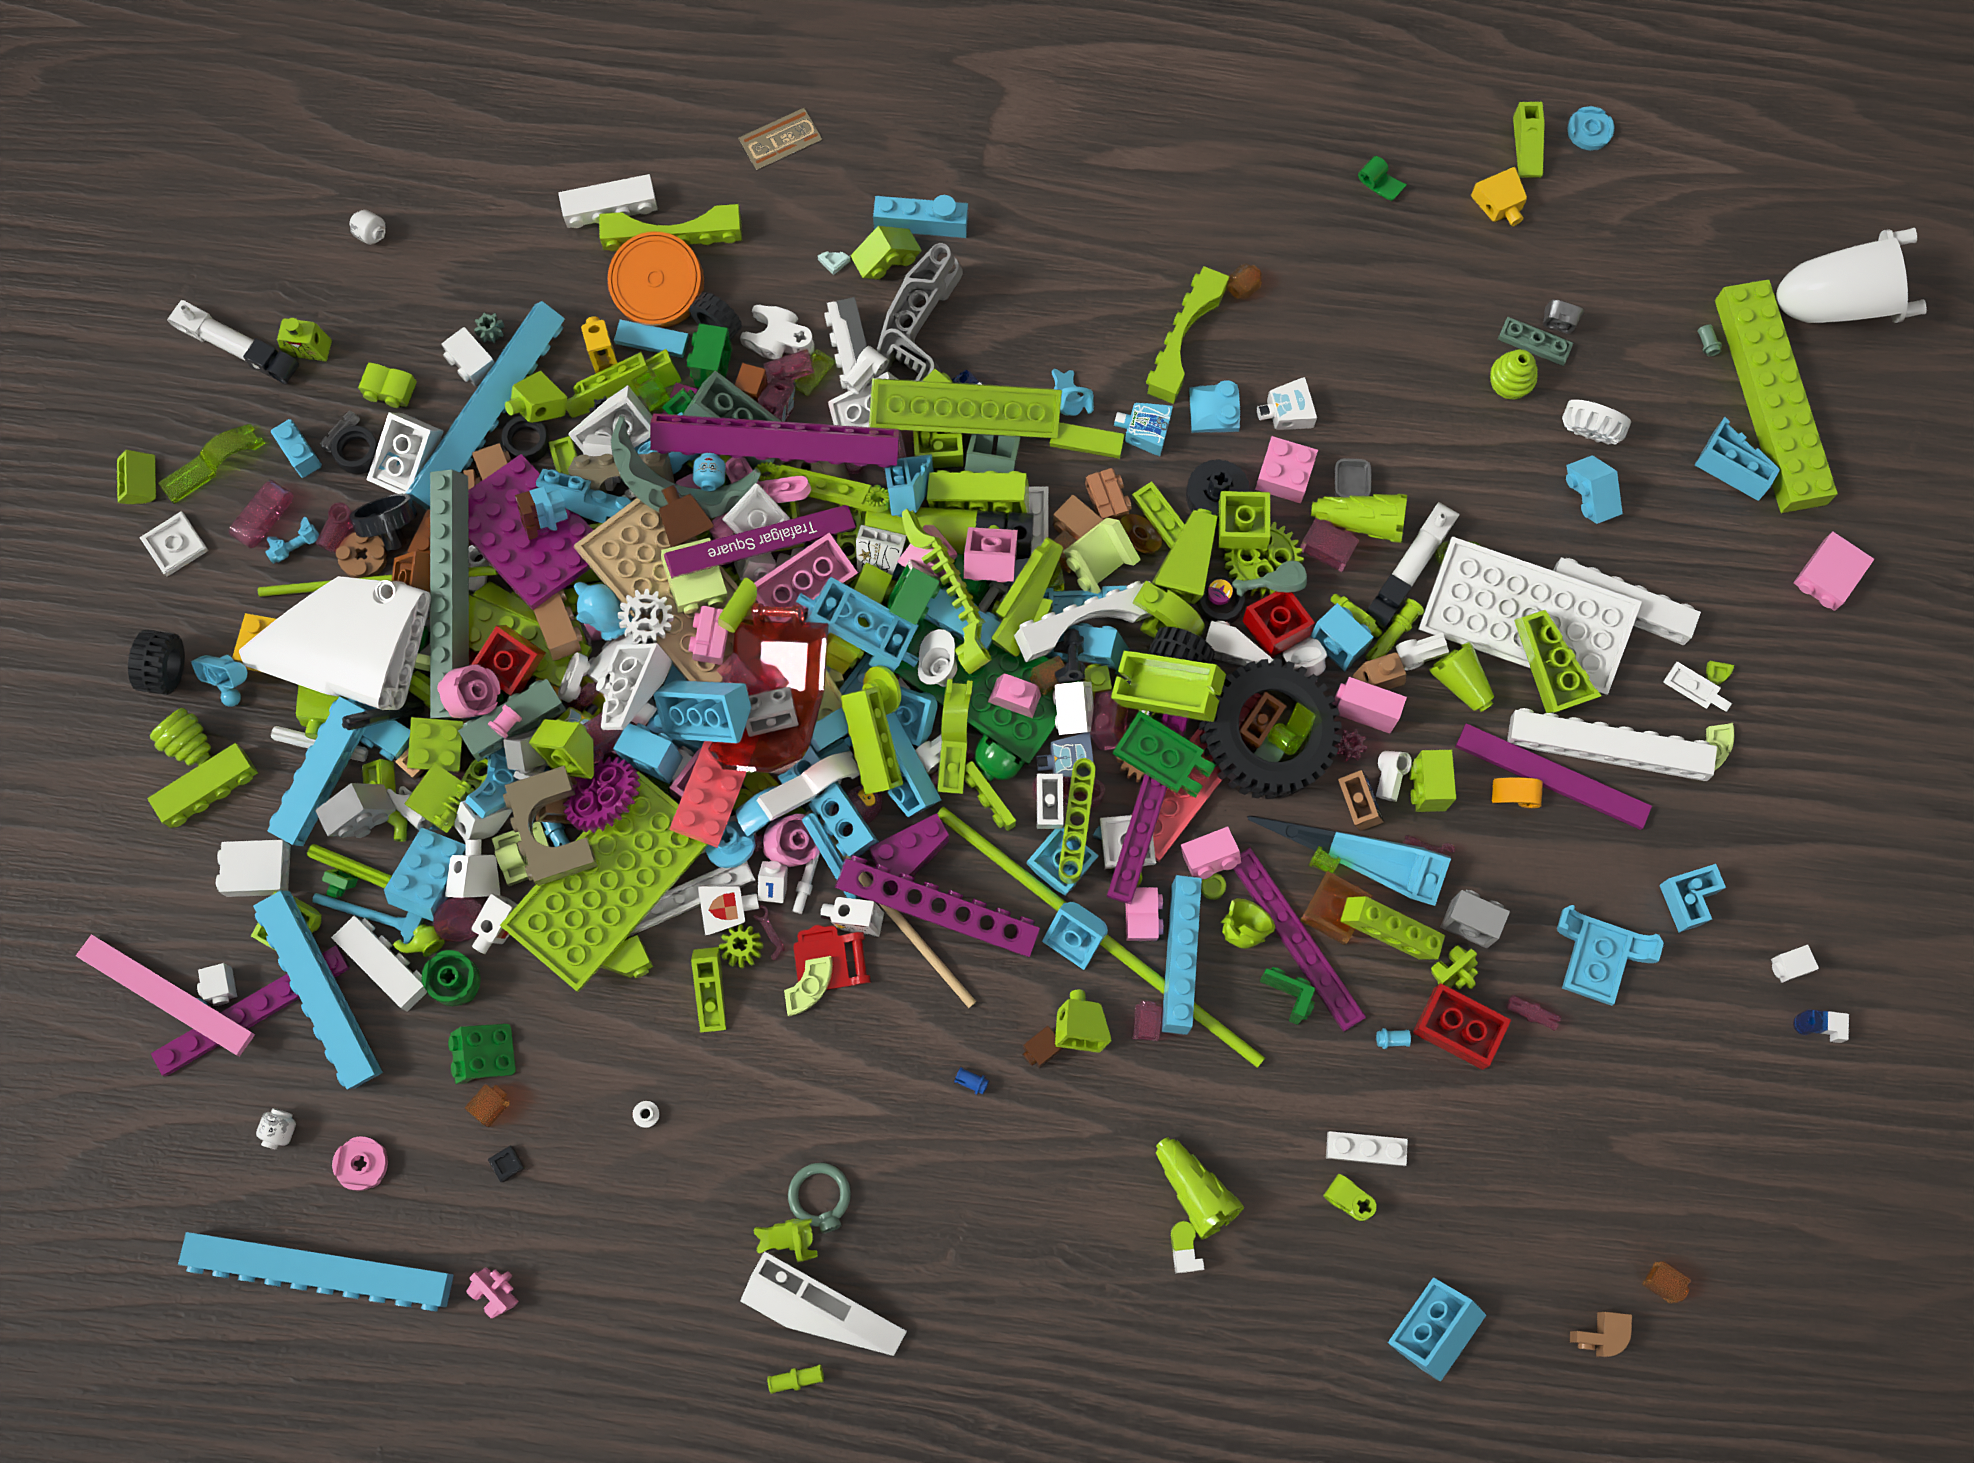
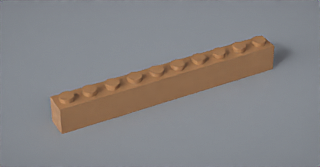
M500 443L472 452L482 480L511 461L508 451L503 452ZM563 589L533 610L553 661L582 651L579 641H582L583 638L578 626L574 628L571 621L575 620L570 606H564L563 601L567 600Z

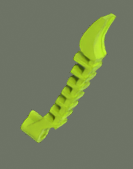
M905 509L902 512V519L909 542L917 548H934L921 559L927 565L939 557L940 562L932 566V570L937 574L945 569L946 574L939 579L944 585L951 581L953 586L948 588L946 592L950 597L957 593L959 598L952 602L954 608L958 609L961 606L965 608V611L958 615L962 622L965 620L968 622V625L962 628L964 631V643L955 648V652L963 668L969 674H972L991 661V656L981 641L982 626L986 621L980 617L978 613L979 608L974 605L972 601L973 596L968 593L966 583L961 580L959 576L961 573L955 568L953 564L955 561L949 556L948 548L943 545L939 537L931 536L923 530L914 510L909 511Z

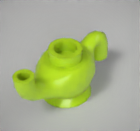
M447 918L439 920L435 926L422 924L413 931L414 937L410 943L405 944L401 940H397L393 946L403 953L423 952V956L428 957L443 947L445 941L441 939L442 933L445 931L452 933L456 926Z

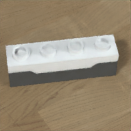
M855 297L827 303L828 312L824 313L827 327L832 326L833 333H829L832 347H837L838 354H834L837 368L842 367L843 375H839L842 389H847L842 383V379L855 366L860 353L867 347Z

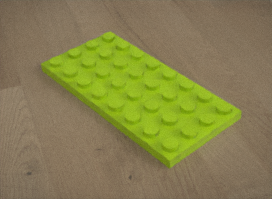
M639 771L637 774L640 778L637 781L641 786L636 788L639 795L632 797L635 804L627 806L629 812L621 813L622 820L614 819L612 827L607 823L604 831L598 827L596 832L593 833L589 829L587 833L583 832L576 839L577 841L587 837L591 842L598 866L540 886L536 884L500 924L505 931L577 992L586 985L708 846L706 843L669 830L679 804Z

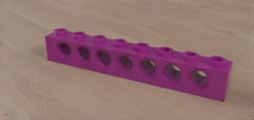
M852 855L851 859L845 858L834 888L1030 957L1040 929L1033 926L1034 920L1020 916L1019 920L1011 918V912L1001 908H996V911L986 909L987 903L972 899L971 903L962 900L963 895L949 890L948 894L939 892V886L929 882H924V885L914 883L915 878L904 873H900L899 877L890 874V868L876 864L875 868L865 865L867 860ZM862 872H868L872 876V883L868 887H864L859 883V876ZM888 880L893 881L897 887L896 892L891 896L883 891V885ZM912 889L919 891L921 896L920 901L916 904H911L907 899L908 892ZM936 898H940L944 902V909L940 913L934 912L931 906L932 901ZM963 906L968 910V917L965 921L961 922L956 918V910ZM985 915L992 919V926L988 930H984L980 926V919ZM1008 924L1014 925L1016 929L1015 936L1010 939L1004 935V928Z

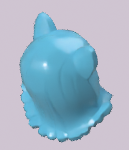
M583 582L576 583L574 588L579 595L577 601V620L601 631V637L605 641L615 640L622 636L626 628H620L619 622L622 620L618 618V612L624 611L620 609L621 602L613 591L605 584L587 585ZM629 613V621L632 622L633 617Z

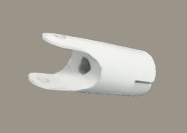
M401 786L399 794H396L391 789H387L395 808L418 830L421 827L428 830L433 825L404 804L412 794L406 787Z

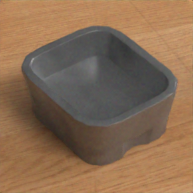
M1550 300L1545 307L1543 326L1570 334L1584 314V309L1560 300Z
M1347 458L1337 461L1335 465V497H1350V495L1369 496L1371 492L1370 463L1363 459Z

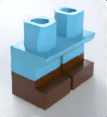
M543 486L515 495L520 519L529 540L538 537L537 530L545 527L557 530L556 522L568 519L564 507V498L560 489L546 493Z

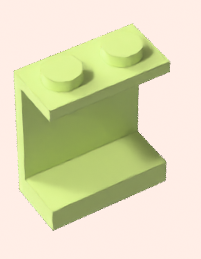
M1111 518L1104 519L1063 551L1067 557V565L1071 570L1075 571L1078 577L1077 582L1084 591L1096 594L1101 592L1097 584L1124 563L1134 566L1141 560L1120 521Z

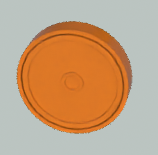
M646 232L632 237L617 250L609 266L608 287L615 305L632 322L646 326L668 328L679 324L691 315L689 307L704 290V273L699 259L683 240L665 232Z

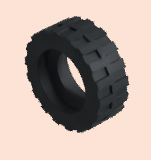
M702 292L689 307V312H691V316L696 323L727 328L730 341L742 327V322L734 310L725 301L712 293Z

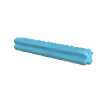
M810 813L803 817L802 822L837 880L844 862L816 814ZM844 891L847 898L859 900L862 898Z

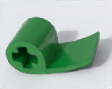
M1374 156L1358 173V177L1372 191L1393 201L1406 187V184L1388 175L1389 167L1382 158Z

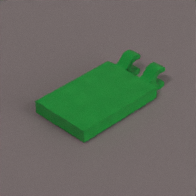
M1141 711L1138 712L1113 751L1115 756L1175 793H1178L1180 788H1183L1186 793L1194 798L1199 794L1202 785L1188 777L1192 769L1195 767L1202 775L1209 778L1216 766L1201 757L1204 752L1202 748Z

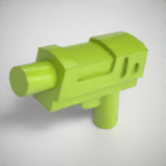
M1334 594L1331 597L1332 603L1335 605L1338 603L1341 607L1349 609L1353 614V618L1359 624L1366 625L1374 637L1377 638L1382 634V630L1375 624L1376 621L1345 596L1341 597L1338 594Z

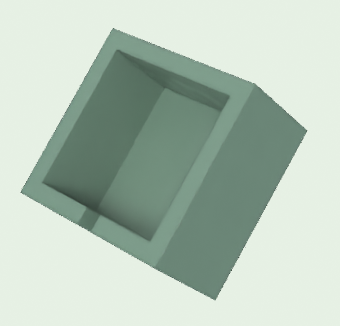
M972 434L966 456L965 471H972L974 473H985L986 471L1009 473L1015 471L1020 437L999 435L996 455H991L994 435Z

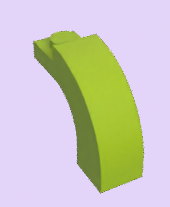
M1145 581L1133 600L1134 605L1153 615L1167 627L1181 628L1200 637L1205 629L1203 620L1187 602L1170 590L1165 592L1148 581Z

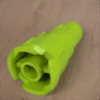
M1373 494V496L1350 495V497L1318 498L1317 502L1312 503L1311 516L1315 517V521H1319L1324 525L1346 528L1347 531L1368 534L1369 537L1401 543L1407 495Z
M1166 1137L1156 1145L1158 1149L1156 1154L1165 1170V1175L1176 1191L1179 1202L1202 1240L1220 1231L1219 1228L1225 1224L1227 1226L1243 1211L1244 1206L1240 1200L1228 1191L1213 1173H1209L1193 1154H1190L1178 1140H1170L1169 1137Z

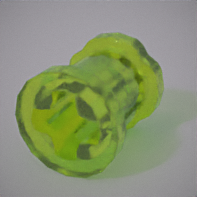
M1319 846L1308 866L1319 868L1331 878L1341 858L1339 856L1333 857L1324 852L1322 847Z

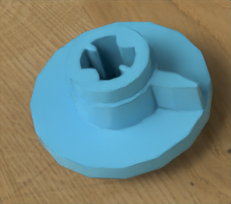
M727 822L718 848L708 845L705 848L710 861L718 867H738L752 856L755 849V836L752 834L747 837L739 822Z

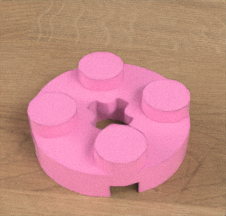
M354 1137L337 1149L332 1162L333 1172L337 1176L338 1181L344 1187L355 1191H364L378 1186L388 1167V1157L385 1148L377 1141L368 1137ZM364 1156V1161L367 1162L366 1167L358 1171V1167L354 1166V1162L359 1161L360 1157Z

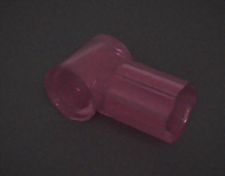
M339 502L329 508V518L315 542L318 546L332 553H336V549L343 541L348 530L353 528L349 518L353 511L346 504ZM347 513L343 520H338L340 514Z

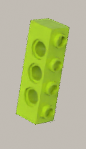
M1367 896L1348 897L1340 921L1417 959H1439L1445 938L1444 934Z

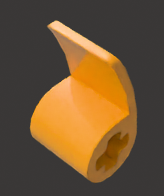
M1496 778L1493 780L1492 803H1518L1519 806L1524 808H1539L1542 805L1543 781L1534 778Z

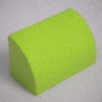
M125 450L117 458L118 503L142 504L155 500V455Z

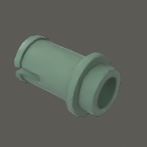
M1709 324L1700 327L1698 334L1704 346L1702 349L1703 353L1709 357L1719 354L1722 344L1717 341L1713 326Z

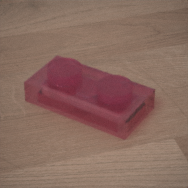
M808 349L763 364L770 387L814 373Z

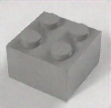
M350 783L315 811L327 836L362 838L367 836L371 832L370 829L374 826L386 822L389 819L388 816L395 812L396 808L383 784Z
M1461 890L1451 900L1440 928L1484 948H1489L1499 939L1510 911L1504 909V905L1492 900L1488 902L1481 899L1480 895L1474 891Z

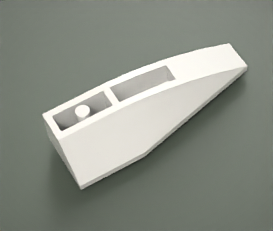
M767 1252L763 1253L741 1298V1302L787 1328L892 1356L895 1355L907 1332Z

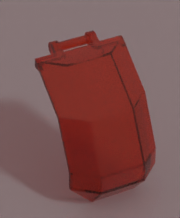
M754 603L751 609L753 620L743 619L734 632L731 683H744L748 696L790 686L799 725L750 737L745 726L740 742H712L708 750L723 770L784 774L803 759L811 744L825 691L829 625L828 623L805 622L802 605L773 607L764 606L762 603ZM765 616L791 617L793 622L765 621Z

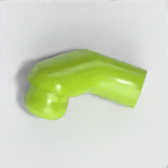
M396 809L395 812L388 816L387 822L394 826V841L405 842L407 841L408 820Z

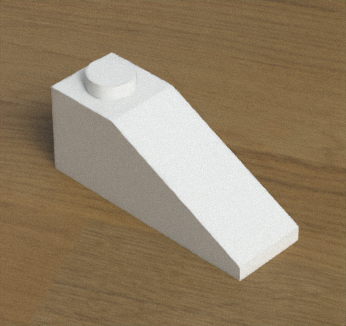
M1221 620L1211 621L1206 642L1215 651L1213 659L1243 667L1253 661L1257 664L1261 659H1268L1269 663L1273 661L1269 655L1236 627L1230 626L1228 622Z

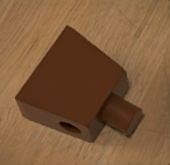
M675 484L661 490L668 504L659 508V512L670 547H674L715 527L691 493L681 497Z

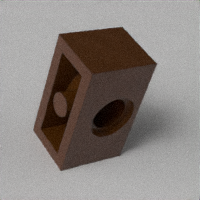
M1267 692L1257 699L1239 727L1242 740L1251 752L1261 746L1286 708V705Z

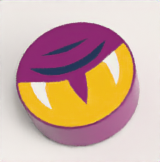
M1224 579L1214 580L1208 588V598L1216 605L1228 603L1233 594L1232 585Z

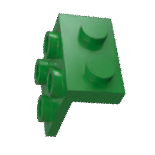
M1272 967L1271 970L1265 969L1260 978L1261 983L1297 997L1288 1021L1298 1025L1302 1019L1307 1020L1315 1004V1001L1311 1000L1315 990L1314 987L1310 986L1311 983L1303 978L1296 977V979L1287 977L1285 971Z
M509 1024L463 1026L450 1033L448 1047L453 1054L451 1074L455 1077V1084H466L475 1078L511 1076L515 1073L512 1032Z

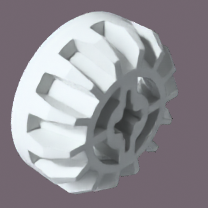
M1569 400L1562 417L1567 430L1574 431V434L1582 435L1586 439L1589 438L1598 443L1601 441L1608 445L1610 443L1615 445L1626 437L1631 424V420L1624 414L1609 407L1584 400Z

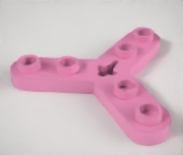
M731 458L725 463V472L731 483L737 482L753 471L745 458ZM804 476L766 481L758 480L757 482L776 504L803 500L811 491L809 481ZM727 513L715 517L712 521L715 527L709 529L714 539L734 534V531L722 520Z

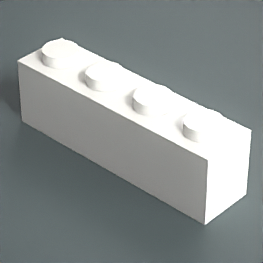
M650 174L558 192L567 228H580L586 224L599 223V214L623 212L627 216L649 214L652 211L658 210Z
M353 916L331 938L400 1008L408 1012L427 993L422 984V974L418 970L413 973L407 967L410 962L401 953L395 955L390 950L393 945L383 935L378 938L372 932L376 928L366 918L361 921L356 916Z

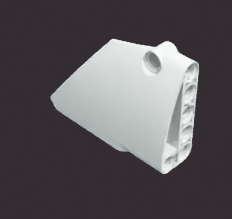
M338 576L272 622L243 646L239 653L243 665L328 695L344 696L381 710H398L404 705L407 698L431 596L429 592L409 586L401 581H378Z

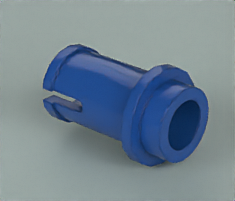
M961 1067L954 1083L974 1090L976 1095L978 1093L983 1095L989 1080L985 1079V1075L981 1077Z

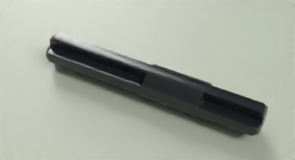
M416 699L405 702L398 710H381L377 708L344 716L341 725L344 729L346 728L350 731L423 713L425 711V704L423 701Z

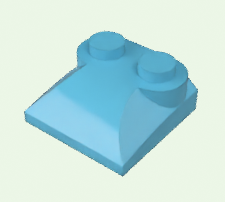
M1225 380L1217 385L1189 387L1191 433L1239 432L1240 401L1237 384Z
M900 687L901 702L895 714L911 744L920 746L927 741L932 732L937 711V701L928 692L918 693Z
M1063 827L1062 829H1054L1029 858L1027 865L1056 891L1066 896L1075 887L1076 883H1064L1058 873L1064 834ZM1075 840L1067 843V847L1073 851L1081 847ZM1086 845L1080 878L1098 858V855ZM1067 865L1063 868L1067 875L1077 873V869L1072 865Z
M1069 902L1064 903L1060 907L1042 942L1084 970L1101 941L1107 935L1108 929L1103 920L1081 905Z

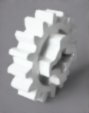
M645 589L644 594L641 595L636 590L634 598L630 595L626 596L628 604H620V609L624 612H618V618L622 620L619 622L620 628H626L624 632L626 637L631 634L633 635V642L641 638L643 644L647 643V639H651L653 643H656V636L659 635L661 638H665L664 629L671 630V624L668 622L673 621V615L668 613L672 611V606H665L667 598L659 599L658 591L653 595H649V590ZM630 610H632L633 614L635 615V617L632 619V622L629 621ZM660 611L663 614V620L661 624L659 623V620L656 618L659 615ZM641 614L645 616L650 614V619L648 620L646 617L641 619Z

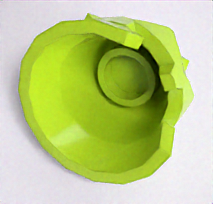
M1240 898L1231 901L1230 912L1221 922L1224 924L1222 932L1225 940L1243 949L1252 948L1261 942H1265V938L1275 930L1273 919L1262 907L1252 901Z

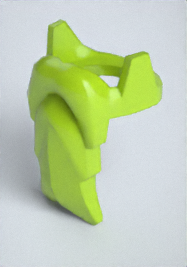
M794 1218L787 1220L786 1223L774 1224L773 1227L754 1228V1234L760 1239L757 1253H763L772 1248L777 1250L789 1248L790 1250H795L797 1262L818 1257L816 1250H807L813 1239L810 1225L812 1218L804 1220Z

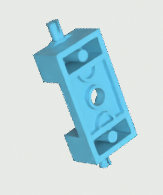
M831 576L814 600L802 593L798 596L796 603L809 609L808 617L802 627L808 632L825 640L829 632L871 654L872 657L869 665L872 667L881 665L894 672L901 660L913 667L916 666L919 657L907 652V648L918 627L917 624L914 625L889 612V609ZM858 618L866 619L869 627H862L858 623Z

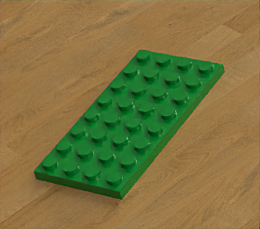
M923 619V621L918 620V627L907 648V652L916 657H919L920 646L924 638L930 632L941 629L926 619ZM952 635L955 648L964 643L963 640ZM993 643L988 649L991 661L972 674H969L961 665L955 652L957 672L953 677L952 683L966 684L967 681H973L967 724L983 735H988V738L993 742L1001 744L1010 750L1015 757L1020 760L1023 759L1029 765L1056 726L1057 706L1053 701L1055 685L1082 681L1058 683L1054 672L1061 669V667L1045 656L1026 662L1021 651L1015 657ZM865 651V654H867L869 657H872L871 654ZM901 660L893 673L922 693L928 692L932 694L937 703L943 707L946 687H942L939 684H925L918 676L919 660L915 667ZM1008 674L1038 686L1041 697L1033 718L988 702L998 677Z

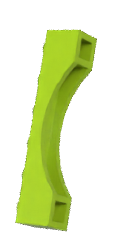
M738 204L714 206L707 213L694 220L670 226L643 223L627 216L623 212L599 214L600 241L603 250L617 251L632 237L654 231L672 234L683 240L687 245L700 243L709 245L715 242L734 243L742 241L741 214Z
M1203 266L1200 274H1195L1191 286L1194 288L1191 293H1186L1182 306L1185 307L1182 313L1178 312L1174 319L1173 325L1176 327L1173 332L1169 331L1164 344L1167 346L1164 352L1160 351L1155 361V364L1158 366L1155 372L1150 371L1146 380V384L1149 385L1148 394L1174 404L1183 385L1185 375L1180 355L1183 338L1198 318L1219 306L1226 291L1229 276Z

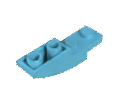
M543 469L536 481V486L538 488L544 486L546 493L560 489L566 509L599 523H604L608 517H612L633 501L626 497L614 496L600 490L590 489L591 481L582 479L579 476L562 474L556 470Z

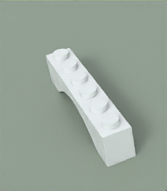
M1140 581L1128 585L1126 590L1120 591L1115 589L1108 592L1104 598L1092 597L1086 600L1082 606L1077 607L1076 604H1073L1063 609V612L1057 615L1055 612H1051L1041 617L1042 620L1035 623L1033 620L1022 623L1014 637L1025 661L1028 662L1049 654L1063 632L1081 621L1092 618L1111 617L1134 623L1153 616L1133 604V600L1144 583L1141 584Z

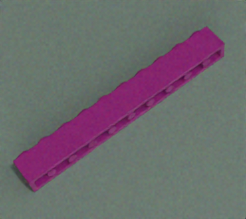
M653 414L650 422V450H655L661 454L681 452L684 455L714 453L718 456L730 455L733 458L751 456L759 460L780 458L782 461L799 459L808 463L828 461L835 465L847 462L857 466H865L867 464H877L879 467L884 468L891 467L892 465L897 466L899 429Z

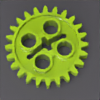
M1273 522L1270 527L1268 549L1225 548V551L1228 553L1224 555V560L1229 562L1225 564L1224 568L1231 570L1228 577H1236V579L1242 581L1261 578L1257 574L1258 572L1271 573L1276 571L1282 564L1276 561L1275 557L1278 556L1283 557L1286 562L1297 561L1302 564L1304 558L1299 557V555H1301L1303 550L1302 548H1295L1299 540L1291 541L1293 532L1285 534V526L1278 530L1276 529V522ZM1241 555H1249L1252 560L1244 561ZM1266 587L1252 589L1251 596L1256 591H1259L1261 598H1263L1265 592L1268 591L1270 595L1275 591Z

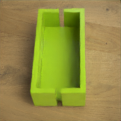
M866 562L851 583L850 588L882 604L883 600H886L891 592L892 586L889 583L892 575ZM858 618V623L862 627H869L866 619ZM829 632L817 661H821L823 665L844 674L849 667L853 668L858 658H861L865 651Z
M1123 651L1118 672L1128 681H1131V684L1122 677H1116L1111 698L1120 706L1214 722L1219 703L1215 696H1221L1226 673L1217 665Z

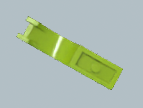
M947 679L942 712L937 792L963 794L967 750V717L973 681L959 684L952 683L953 679Z

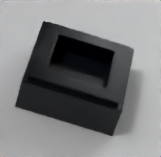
M511 1145L488 1159L500 1182H504L525 1169Z

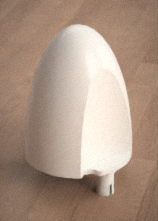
M1911 228L1896 232L1890 229L1883 230L1876 242L1850 247L1799 264L1779 284L1776 293L1777 304L1787 315L1806 323L1850 321L1890 315L1894 323L1904 321L1906 317L1926 314L1927 309L1924 299L1908 302L1906 270L1900 245L1917 242L1916 229Z

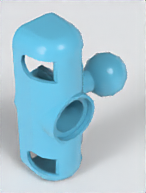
M204 655L191 661L196 676L200 681L217 685L221 691L220 699L224 705L228 707L238 705L241 695L234 687L246 680L248 672L245 665L235 662L229 655H224L220 658Z

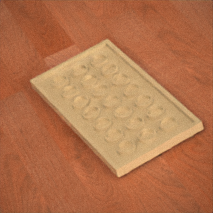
M638 498L574 545L575 550L604 584L613 591L621 603L628 604L626 600L627 595L634 598L636 590L643 595L645 589L649 590V595H653L658 591L659 599L667 598L665 606H672V611L668 613L673 615V621L668 622L671 624V630L664 629L665 638L663 639L659 635L656 636V643L670 657L673 665L687 681L723 682L780 637V634L755 606L753 613L744 617L735 632L728 631L722 665L693 660V652L688 650L691 636L696 637L697 628H693L695 613H700L701 607H699L698 611L690 614L677 612L661 559V550L671 547L660 512L650 508ZM693 537L676 546L695 542L698 539ZM719 566L727 591V599L720 606L713 608L724 609L738 586L725 570ZM630 610V614L634 618L635 615L633 614V611ZM661 611L659 612V615L656 617L659 620L660 624L663 620V614ZM641 614V619L646 617L649 620L650 614L647 616Z

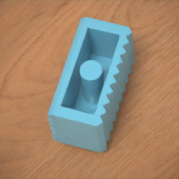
M288 419L270 431L301 478L321 468V462L292 420Z

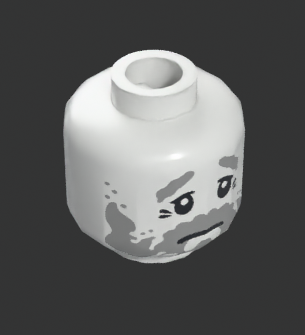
M369 210L356 212L350 219L351 233L366 244H376L385 236L386 226L384 220Z
M272 1108L271 1112H265L256 1131L257 1137L263 1140L261 1145L277 1150L278 1145L285 1146L289 1144L296 1127V1122L292 1119L293 1114Z

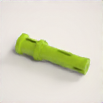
M1410 598L1405 601L1406 605L1399 614H1395L1392 617L1391 626L1365 656L1368 661L1385 656L1404 632L1411 630L1412 623L1419 615H1423L1425 612L1418 602Z

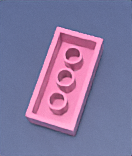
M828 533L756 581L757 599L755 606L774 629L779 631L809 610L803 605L796 603L800 593L814 600L820 594L830 576L847 585L856 578L858 572L831 534Z

